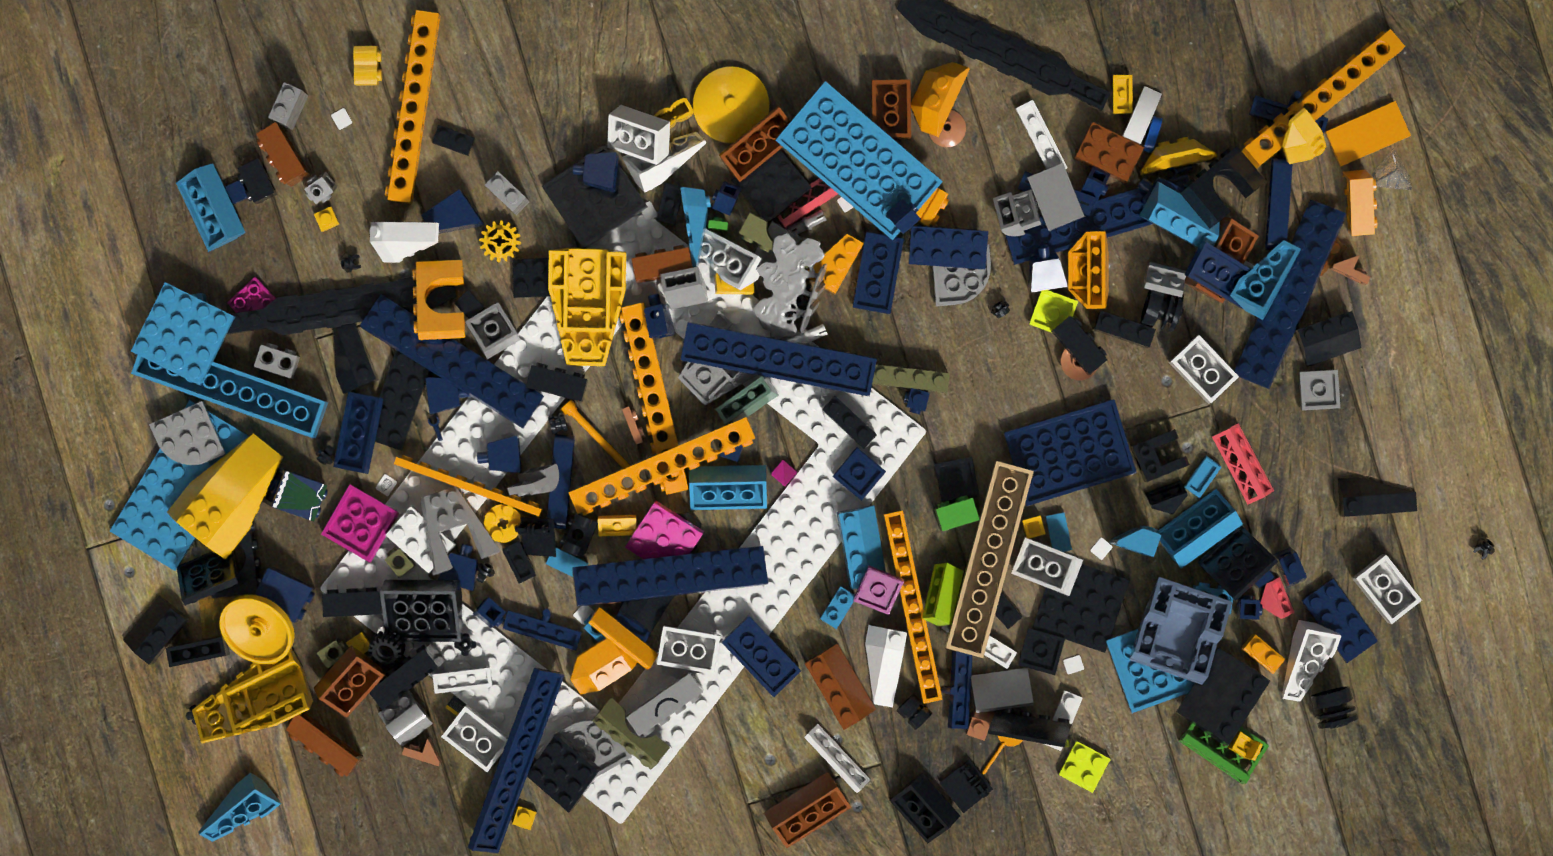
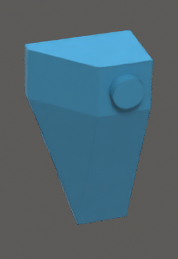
M681 187L692 266L694 268L699 266L708 217L707 207H711L710 198L705 196L704 190Z
M1283 240L1262 261L1257 263L1246 275L1239 279L1230 296L1246 312L1263 320L1301 249Z
M249 773L233 787L198 831L199 835L213 842L232 833L235 827L242 824L246 826L250 824V820L258 816L260 818L267 816L281 803L264 780Z

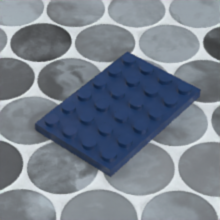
M1115 400L1004 433L1013 465L1034 471L1025 502L1026 506L1137 473Z

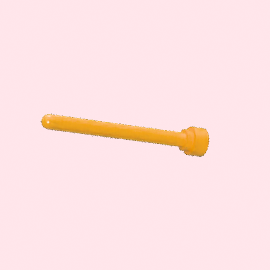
M572 399L560 409L565 415L572 416L623 469L631 466L577 411V404Z

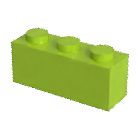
M949 563L934 564L922 619L937 626L952 625L962 583L963 570Z

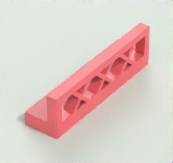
M819 178L810 186L812 188L815 186L824 187L821 195L818 197L811 196V189L809 195L804 194L802 196L808 198L806 205L797 207L793 203V206L789 207L792 208L791 215L785 219L781 215L777 218L783 227L787 228L838 193L826 183L825 185L819 184L822 182Z
M1239 423L1212 437L1247 504L1264 498L1274 491ZM1226 435L1229 441L1228 446L1223 445L1220 437ZM1231 453L1237 456V463L1232 462L1230 458ZM1240 470L1246 473V480L1241 479L1239 476ZM1248 488H1253L1257 496L1251 498Z

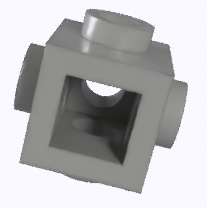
M324 172L318 177L314 175L306 181L308 184L304 190L308 199L314 201L315 204L320 201L324 203L332 197L331 193L335 191L337 185L328 173Z

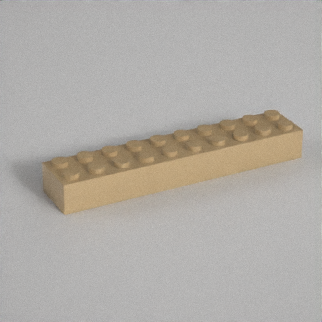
M998 461L994 462L980 520L956 603L952 625L946 640L945 648L980 658L984 657L1034 471Z

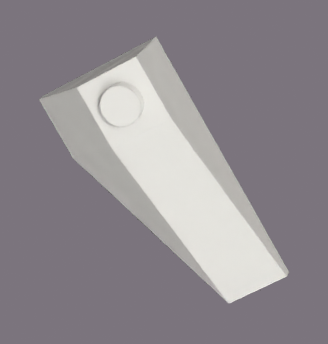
M697 132L676 137L673 139V142L669 143V155L657 165L630 155H625L622 159L635 183L644 192H647L662 184L702 148L706 141Z
M371 222L370 243L384 263H399L403 261V258L411 257L415 252L438 243L439 223Z
M705 229L701 256L704 257L725 283L742 290L758 280L760 275L756 268L765 262L763 259Z
M1298 620L1290 648L1282 691L1283 699L1299 702L1302 700L1312 686L1313 679L1319 672L1323 671L1325 668L1324 664L1329 657L1332 658L1335 654L1341 638L1339 633L1317 623Z
M868 625L865 646L874 704L893 707L907 636L905 631Z

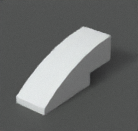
M1144 86L1122 135L1123 137L1139 145L1141 144L1162 95L1161 93Z

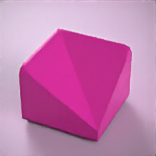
M782 460L771 475L783 486H786L796 475L797 471Z

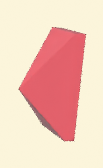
M1280 577L1266 583L1260 602L1263 609L1280 619L1293 614V607Z

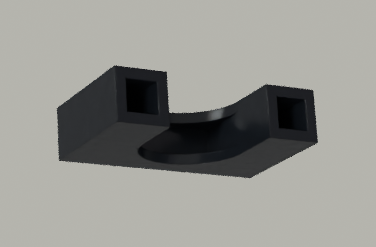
M1237 146L1232 151L1229 148L1220 155L1221 160L1216 158L1208 165L1210 169L1207 171L1204 168L1196 175L1198 179L1195 181L1192 178L1184 185L1186 189L1180 193L1209 229L1231 212L1214 190L1213 180L1215 176H1221L1230 180L1245 199L1266 182Z
M254 519L250 530L239 542L245 551L246 560L244 567L237 574L238 584L216 592L212 595V599L255 593L260 585L262 576L259 577L258 569H261L260 558L256 556V550L259 547L257 538L254 539L253 531H256Z

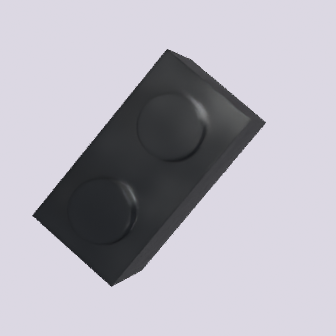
M257 158L238 167L240 173L237 176L241 184L245 183L248 189L245 193L250 202L253 201L255 204H259L278 195L261 159Z

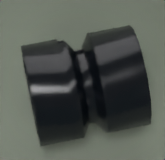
M912 694L896 710L904 719H909L908 723L914 730H917L932 715V712L925 705L921 706V701L915 694Z

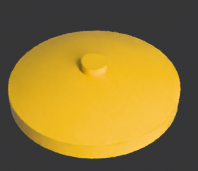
M739 67L719 68L709 73L699 83L693 98L694 116L699 127L710 138L722 143L732 144L769 114L768 93L761 80L752 72Z
M257 595L238 596L226 605L220 616V631L225 642L236 654L248 661L258 664L275 663L283 659L293 646L295 634L290 618L281 607L267 598Z

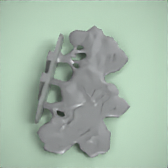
M786 233L774 238L772 251L777 261L775 263L764 262L756 268L759 275L764 278L763 283L766 289L772 290L773 295L772 297L760 300L753 307V311L756 317L759 318L762 328L770 331V336L774 339H780L782 336L788 338L796 336L797 328L794 321L801 316L803 320L800 332L803 333L811 315L818 308L820 301L817 298L825 287V283L822 281L827 264L822 265L818 274L815 273L813 268L815 263L821 261L825 256L820 248V242L807 238L799 245H796L795 240ZM808 266L810 271L805 270L804 267ZM806 278H816L812 292L806 290ZM801 294L810 297L806 310H800L796 304L797 297ZM788 311L796 312V314L793 313V317H785V313Z

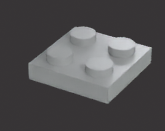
M1338 370L1298 372L1301 411L1340 408Z

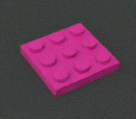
M349 485L321 535L371 563L399 512L358 488Z
M655 500L625 548L642 559L686 555L691 553L704 531Z

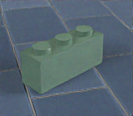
M761 376L716 408V411L724 424L728 425L749 417L777 397L778 393L770 380Z

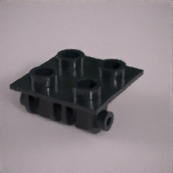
M520 517L521 523L515 526V532L522 535V544L526 555L556 557L554 519Z
M970 759L940 782V785L963 813L979 800L988 796L989 792L993 790Z

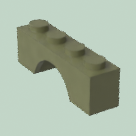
M750 212L739 234L743 235L742 239L749 243L754 241L760 244V249L766 252L772 251L774 240L768 231V220ZM801 239L796 245H799L804 240Z
M876 365L872 384L948 393L950 373Z
M610 698L592 721L596 723L599 729L608 733L615 742L621 744L629 754L639 759L643 766L651 770L658 764L670 747L656 735L649 738L634 735L628 729L625 722L626 710L614 699Z

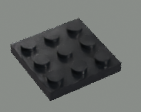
M781 150L777 151L741 182L735 177L731 179L735 186L742 188L740 191L762 218L768 220V224L812 189Z
M1241 525L1223 538L1197 563L1236 601L1276 565L1278 561Z
M211 551L177 567L181 600L185 606L238 584L233 551L227 559Z
M558 732L531 767L527 777L569 813L574 809L602 769Z

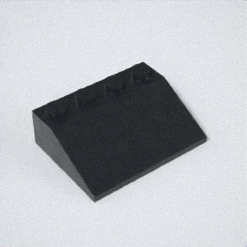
M460 580L384 581L380 589L384 627L385 630H388L389 634L393 631L395 636L397 634L400 635L399 639L403 638L404 641L462 642V591Z
M1217 648L1208 678L1204 681L1203 685L1193 684L1176 712L1221 744L1230 745L1270 683V680L1255 669Z
M1003 709L995 712L988 729V734L1065 748L1070 747L1074 724H1070L1069 719L1058 718V721L1050 720L1051 716L1039 714V718L1031 717L1032 713L1020 711L1019 715L1012 713V709Z

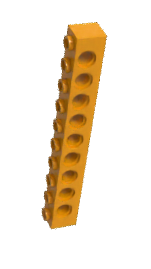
M416 10L415 15H412L411 18L413 33L409 34L408 45L411 46L410 53L407 52L405 57V64H408L407 72L404 71L402 83H405L404 90H401L399 97L402 106L397 111L396 119L399 121V126L394 131L396 146L392 147L391 150L393 165L389 166L388 177H391L390 185H386L385 196H388L387 200L391 202L413 204L441 18L439 13ZM422 27H427L429 30L426 36L419 35V30ZM419 46L426 48L423 55L416 54V49ZM416 65H422L423 67L420 74L413 73V68ZM413 84L420 85V90L417 93L410 91ZM413 102L416 103L417 109L414 112H409L407 109L408 105ZM409 121L414 122V128L411 131H406L405 124ZM406 140L411 141V147L408 150H403L402 143ZM402 159H407L409 162L405 169L399 167V162ZM399 178H404L406 181L405 186L402 188L396 186V181Z
M1391 29L1386 33L1384 31L1380 32L1375 37L1376 41L1373 44L1368 42L1360 49L1361 53L1358 56L1353 54L1345 61L1347 65L1343 68L1341 66L1337 67L1331 73L1333 75L1331 78L1321 80L1317 84L1318 88L1315 91L1310 89L1302 96L1304 100L1299 104L1297 101L1287 108L1289 110L1288 113L1285 115L1279 114L1273 120L1274 124L1272 126L1266 125L1258 132L1260 135L1256 139L1251 137L1244 143L1245 148L1242 152L1256 169L1283 148L1282 145L1289 128L1290 117H1294L1305 105H1308L1312 109V113L1309 114L1316 121L1404 49L1405 45ZM1376 47H1382L1384 54L1378 53ZM1362 58L1368 59L1370 65H1364L1362 63ZM1347 70L1354 71L1356 76L1354 78L1350 77L1347 74ZM1333 82H1338L1341 85V89H1335ZM1318 94H1324L1327 100L1321 101L1318 98ZM1280 129L1283 132V136H1276L1274 130ZM1260 141L1267 142L1268 148H1262L1260 146Z
M642 302L621 307L622 312L619 313L621 324L625 323L626 331H623L625 341L630 342L631 349L628 350L630 361L634 360L636 367L632 368L635 380L639 379L640 386L637 387L639 398H643L645 404L641 408L643 416H647L649 424H646L648 436L652 435L653 443H650L652 453L658 455L663 450H670L679 445L653 338H649L644 312V308H646L645 303ZM633 319H639L641 322V326L637 330H633L630 327V322ZM638 337H642L645 340V346L641 349L637 348L634 344ZM642 356H647L650 359V364L647 367H642L639 364V359ZM646 375L654 377L653 385L647 386L644 384L643 379ZM652 393L657 394L659 397V401L655 405L650 404L648 401V396ZM655 412L662 413L663 421L661 423L653 421L652 416ZM659 431H665L668 434V439L665 442L657 439ZM681 454L676 456V462L679 465H683ZM660 462L658 464L659 471L666 472L668 464ZM682 469L683 474L676 476L674 479H669L667 476L664 477L665 481L660 483L661 491H665L666 495L689 490L685 470Z
M745 417L569 492L577 514L582 512L584 516L593 512V507L600 505L603 508L612 504L610 500L618 497V500L624 499L629 496L628 492L635 490L638 493L647 489L646 485L653 482L654 485L664 482V477L671 475L673 478L683 474L682 469L689 467V470L699 467V462L707 460V463L716 460L718 459L717 455L722 452L727 455L736 451L735 447L741 444L743 448L753 444V439L756 436L748 418ZM736 431L739 434L740 439L738 442L730 441V432ZM713 439L721 441L722 447L719 450L712 448L711 442ZM695 447L703 448L704 455L702 457L694 455L693 450ZM678 454H683L686 457L684 465H679L676 462ZM660 462L668 464L667 472L659 471L658 464ZM643 469H647L651 473L648 480H644L640 476V472ZM624 477H630L633 480L631 487L628 488L623 485ZM607 484L615 487L613 495H608L605 492ZM589 492L597 494L596 502H590L587 499Z
M902 510L883 514L895 573L897 577L904 579L900 590V597L922 702L925 704L942 700L927 623L926 620L922 619L924 609L904 513Z

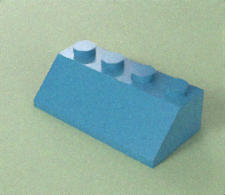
M213 163L194 169L176 182L208 252L246 233Z
M1157 181L1139 216L1197 248L1202 241L1214 246L1219 237L1220 221L1209 229L1180 193Z
M766 465L701 466L689 470L690 510L767 509Z
M1215 489L1159 529L1157 533L1161 534L1160 543L1181 569L1243 523L1236 510Z
M874 505L836 512L849 587L852 590L858 589L868 565L886 572Z
M1140 525V528H1133L1110 539L1109 543L1145 556L1154 557L1161 534L1157 533L1158 529Z

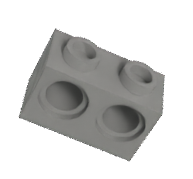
M267 343L266 346L260 345L254 367L293 379L300 357L295 356L296 352L286 348L284 352L277 350L278 346ZM267 352H271L273 359L267 363L264 360V355ZM285 358H290L291 360L289 368H284L282 365V361Z

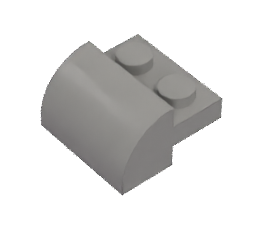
M1032 190L1012 195L1009 192L993 198L1000 228L1005 235H1025L1024 230L1041 225Z
M1148 262L1144 274V288L1182 297L1186 270Z
M557 463L530 468L518 474L520 482L507 488L509 495L518 494V497L553 491L559 481Z
M409 690L378 713L386 725V729L401 746L407 744L433 724L425 710L419 705Z

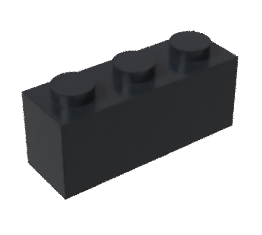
M1104 311L1098 313L1093 328L1094 331L1144 348H1150L1156 331L1154 328Z
M1069 316L1051 332L1085 373L1090 375L1107 361L1105 357L1107 353L1101 346L1097 348L1093 343L1095 340L1088 331L1085 333L1081 329L1082 323L1076 317L1072 318Z
M536 363V366L531 365L526 388L583 402L588 384V379L584 378V374L574 372L573 375L566 374L565 369L555 367V371L547 369L548 365Z
M836 396L822 409L830 419L863 449L877 436L872 429Z
M377 587L365 588L366 592H358V588L346 589V593H339V589L327 590L326 594H322L323 617L383 614L380 591H377Z
M223 637L165 648L169 667L230 655L229 647Z

